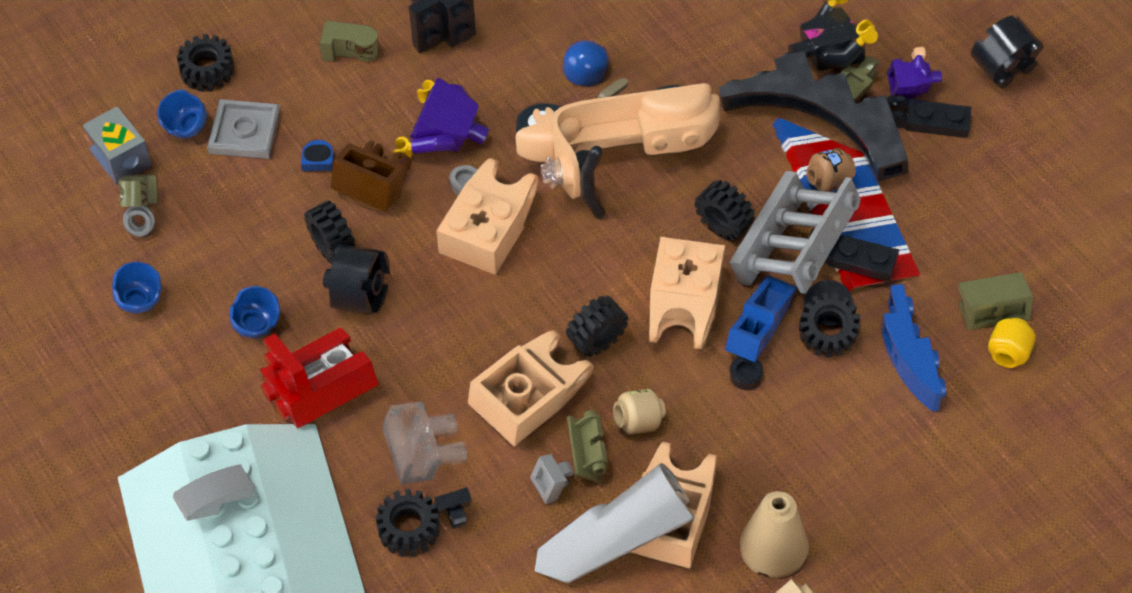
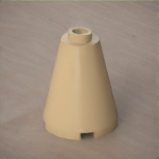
M775 491L767 494L741 534L739 549L742 559L755 573L758 574L759 571L768 574L769 578L776 579L787 577L800 570L808 556L809 539L794 498L785 492Z

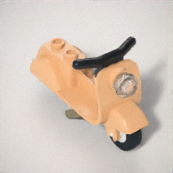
M620 78L601 91L597 99L579 101L562 107L551 103H539L529 106L521 111L517 117L515 136L517 154L530 161L546 162V164L541 165L543 184L549 183L550 189H555L556 185L561 184L572 199L579 197L582 193L583 199L594 217L602 219L606 212L595 194L594 171L603 154L602 148L643 143L645 152L648 155L685 152L703 146L714 135L720 121V98L717 94H711V86L709 84L667 85L653 91L616 96L628 87V80Z

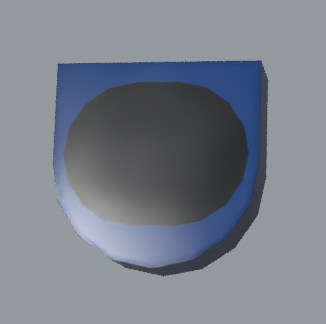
M313 140L307 143L302 151V171H332L334 160L332 146L324 140Z

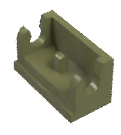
M1022 272L960 282L958 285V290L963 300L958 302L967 330L996 326L1003 319L1020 318L1031 320L1033 294Z

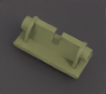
M594 410L586 411L581 419L569 415L567 416L575 474L601 484V475L606 473V468L609 466L605 443L599 440L603 437L601 416L597 415V412Z

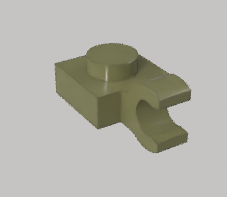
M871 56L866 57L857 69L849 65L841 72L845 73L855 104L873 87L872 79L878 73L874 68L879 64V61Z

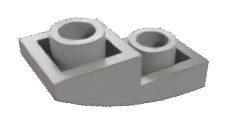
M239 464L217 470L188 483L173 493V499L186 521L218 515L223 503L252 498L255 486L242 465Z

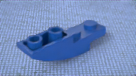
M904 284L891 285L888 298L890 313L883 315L881 335L886 351L895 370L908 389L932 412L939 411L941 398L946 397V385L944 378H939L937 369H939L938 351L932 350L929 337L920 338L918 324L912 323L911 316L914 313L913 300L911 296L906 297Z

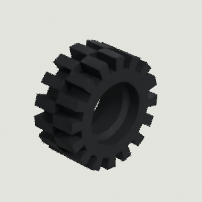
M203 34V39H199L198 35L194 36V42L192 43L186 40L184 42L185 47L180 46L178 49L177 63L182 80L185 84L188 83L189 88L194 89L197 85L198 91H203L204 87H208V91H213L214 85L221 88L223 87L222 81L228 83L231 80L230 75L233 76L234 62L231 48L223 38L219 41L216 35L209 39L208 34ZM204 59L216 60V62L209 66L201 67L195 65Z
M717 180L716 182L713 181L695 199L694 207L697 208V215L702 216L701 222L703 224L707 223L709 225L708 229L711 232L715 230L718 237L723 235L724 240L731 239L733 241L753 223L755 211L750 208L752 206L751 202L745 201L746 195L743 192L741 194L737 192L738 188L736 186L730 187L729 182L724 181L722 183L721 180Z
M330 200L304 213V220L308 225L306 226L307 230L311 233L310 237L312 241H315L316 248L321 250V255L324 258L326 257L328 262L333 263L335 248L338 244L356 246L354 243L355 239L351 235V228L346 224L347 220L345 217H342V212Z
M822 293L821 299L815 296L812 298L811 303L807 302L801 314L799 331H801L800 338L802 342L806 340L805 347L808 350L813 347L815 348L814 354L820 356L822 351L826 352L825 357H831L834 352H836L837 356L843 354L844 349L846 351L851 349L860 329V314H856L857 307L854 304L848 305L850 299L844 297L841 301L838 299L839 294L833 293L832 298H828V293ZM824 315L836 316L842 323V330L836 335H825L817 327L818 319Z
M606 295L605 298L604 296H599L597 301L592 299L589 301L588 306L584 305L581 307L582 311L580 313L574 314L573 318L575 320L569 321L566 336L585 357H592L594 354L597 356L601 354L602 349L605 351L609 349V344L612 342L615 344L618 341L617 336L623 335L625 332L623 329L628 326L627 321L629 317L610 296Z
M405 489V495L403 496L400 495L399 490L393 492L394 499L392 500L389 496L384 498V505H379L378 514H376L378 535L384 547L388 545V551L393 554L398 549L399 556L405 557L406 551L411 552V557L417 556L416 549L419 548L422 553L428 551L427 544L433 547L436 543L435 536L439 537L440 533L436 504H432V498L428 495L423 499V492L418 490L415 496L412 495L411 489ZM404 515H416L421 519L420 526L412 531L398 530L395 527V522Z

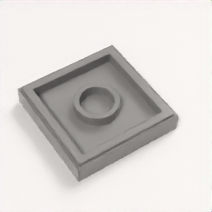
M220 99L207 146L209 154L270 159L281 114L280 104Z

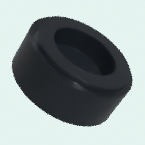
M743 357L735 359L730 366L729 377L731 383L741 390H752L758 387L763 377L762 364L758 360L753 362Z

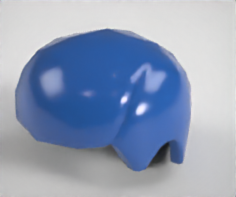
M582 40L573 43L565 52L563 61V73L567 80L576 85L591 86L602 82L605 72L609 68L610 58L606 48L595 41Z
M183 89L168 93L160 101L156 112L159 124L170 135L181 139L196 136L204 128L208 117L205 104L202 103L199 97Z
M135 261L125 263L116 270L113 275L112 297L120 309L125 312L139 314L150 311L159 302L161 276L150 264Z
M257 285L243 288L238 292L236 299L230 307L229 317L231 326L244 337L259 339L267 336L278 323L280 305L277 296L268 288Z

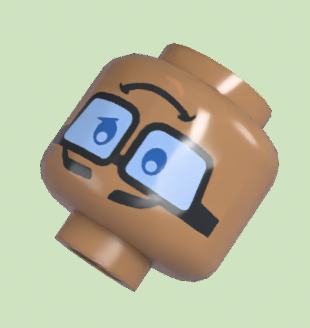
M839 148L814 154L809 161L806 175L809 183L814 185L818 191L831 192L838 190L846 177L853 179L856 173V166L849 154H846L845 151Z

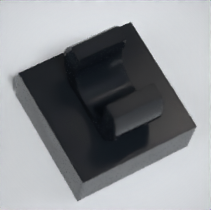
M468 487L435 497L433 504H436L439 516L448 513L452 528L466 524L467 519L463 508L470 506L472 499Z

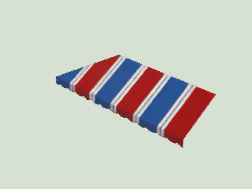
M778 118L772 126L776 129L777 138L781 140L782 149L786 152L787 160L792 165V172H797L804 189L818 191L814 185L809 183L806 175L809 161L814 154L839 148L853 158L856 173L852 181L861 201L841 235L899 249V256L890 281L921 276L863 153ZM807 202L809 210L814 215L823 216L829 206L827 204ZM835 268L837 273L840 274L841 283L850 292L855 287L888 282Z

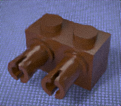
M368 141L363 149L348 143L333 160L330 188L386 212L401 194L403 174L412 164L410 157L406 154L402 157V153L397 152L391 160L382 157L384 154L382 145L377 143L374 146L375 141Z

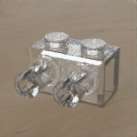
M423 401L390 406L382 428L400 484L433 480L439 466L465 463L467 461L466 448L461 449L465 447L463 441L437 445L434 437L457 433V421L454 420L455 415L453 413L427 416Z

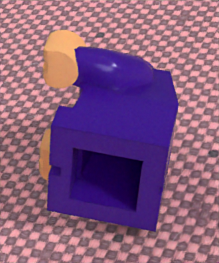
M924 47L914 48L911 54L913 61L902 62V59H894L887 71L892 96L899 95L911 99L927 93L932 83L942 81L941 71H931L930 64L924 61L926 57Z

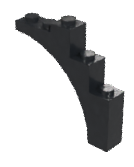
M804 50L787 52L779 58H775L776 70L761 71L753 77L743 80H731L725 83V85L718 87L724 111L753 106H775L795 109L816 116L836 127L857 145L869 161L878 182L909 173L908 157L886 95L867 97L860 103L855 104L845 73L837 75L828 74L820 80L814 81Z

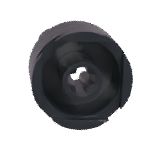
M1011 15L992 25L986 31L989 36L982 43L978 39L971 50V57L988 77L1002 89L1013 81L1015 75L1020 72L1026 75L1035 69L1038 65L1035 59L1043 50L1044 45L1018 16L1015 18Z
M338 244L335 248L331 269H326L323 277V286L329 289L330 307L364 314L378 313L385 302L389 286L383 284L384 274H390V262L387 253L376 249Z

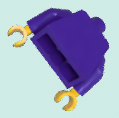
M438 77L435 83L432 80H425L422 83L423 90H417L419 101L424 105L410 135L412 140L409 142L405 137H398L395 141L397 149L393 153L400 152L402 157L406 154L411 158L413 153L457 152L466 138L482 145L489 128L473 121L479 106L470 98L461 85L448 84Z

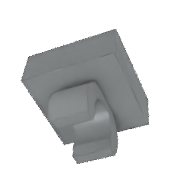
M548 454L538 458L530 479L544 503L547 504L558 500L562 489L569 485L566 477L574 475V471L568 462L557 464L552 455Z

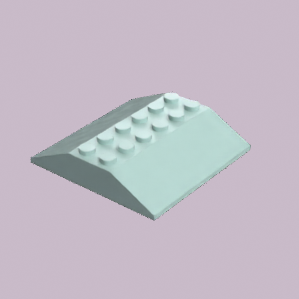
M294 424L241 425L179 442L118 477L145 593H365L316 424H306L298 429ZM241 464L255 486L253 497L221 504L218 515L186 521L173 499V493L202 476Z

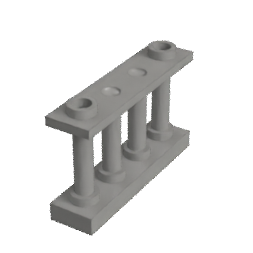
M785 171L729 262L739 283L751 286L761 271L788 274L793 276L800 293L806 294L812 282L817 278L818 272L854 211L859 207L861 199L852 178L846 177L837 193L804 189L797 172ZM803 202L829 205L823 216L796 213ZM789 225L815 228L809 239L782 235ZM774 248L801 251L795 262L767 259Z

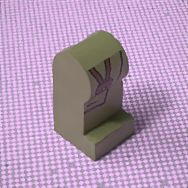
M325 21L319 43L322 61L334 62L335 56L356 57L360 61H371L378 57V33L373 27Z
M126 175L118 180L120 186V206H147L148 204L159 203L158 175Z

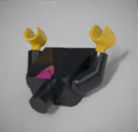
M829 0V2H824L818 13L811 20L801 24V41L788 45V51L799 52L804 50L806 58L810 60L818 71L838 67L845 68L864 61L866 58L864 44L874 43L878 38V33L875 30V26L868 19L861 21L856 27L842 7L835 8L837 4L842 5L848 0Z

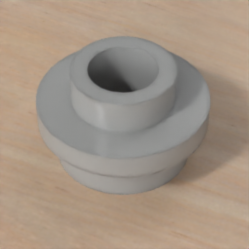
M131 206L124 213L123 225L130 234L145 236L154 228L155 216L147 206ZM142 215L145 223L142 225L137 224L134 216Z

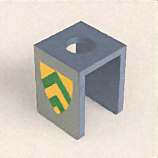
M118 107L83 125L84 130L95 143L90 147L91 153L116 185L119 184L118 180L126 175H136L151 166L145 140Z

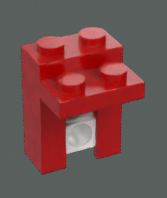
M342 327L292 353L275 333L263 339L268 352L264 354L268 366L260 369L264 383L260 385L269 402L275 401V406L282 419L286 420L289 418L297 429L379 385L372 361L363 351L354 354L350 350L348 343L352 342L351 338Z

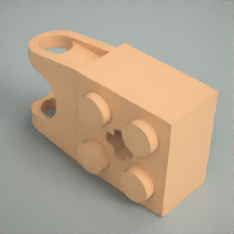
M489 158L465 184L436 232L440 254L496 275L524 229V222L536 195L538 176L529 173L517 183L502 184L496 180L499 173V161Z
M660 237L650 289L649 342L657 343L665 329L670 326L680 325L692 332L694 348L703 349L712 322L715 319L724 266L725 245Z
M554 330L542 334L522 347L520 345L516 346L470 382L468 404L513 446H516L561 410L586 383L593 371L594 366L588 360L578 361L571 365H561L551 358L553 352L559 346L561 335Z
M663 441L646 472H643L642 477L660 463L666 465L673 472L690 501L686 506L694 515V520L631 551V553L690 569L710 508L717 455L708 453L707 457L696 469L689 471L680 470L670 461L672 443Z

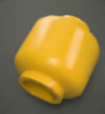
M1003 319L994 327L988 342V351L993 360L1002 367L1013 368L1020 366L1029 359L1036 342V334L1023 319Z

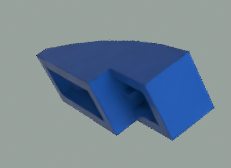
M767 276L745 302L742 315L730 328L725 351L756 362L780 325L796 294L797 286Z

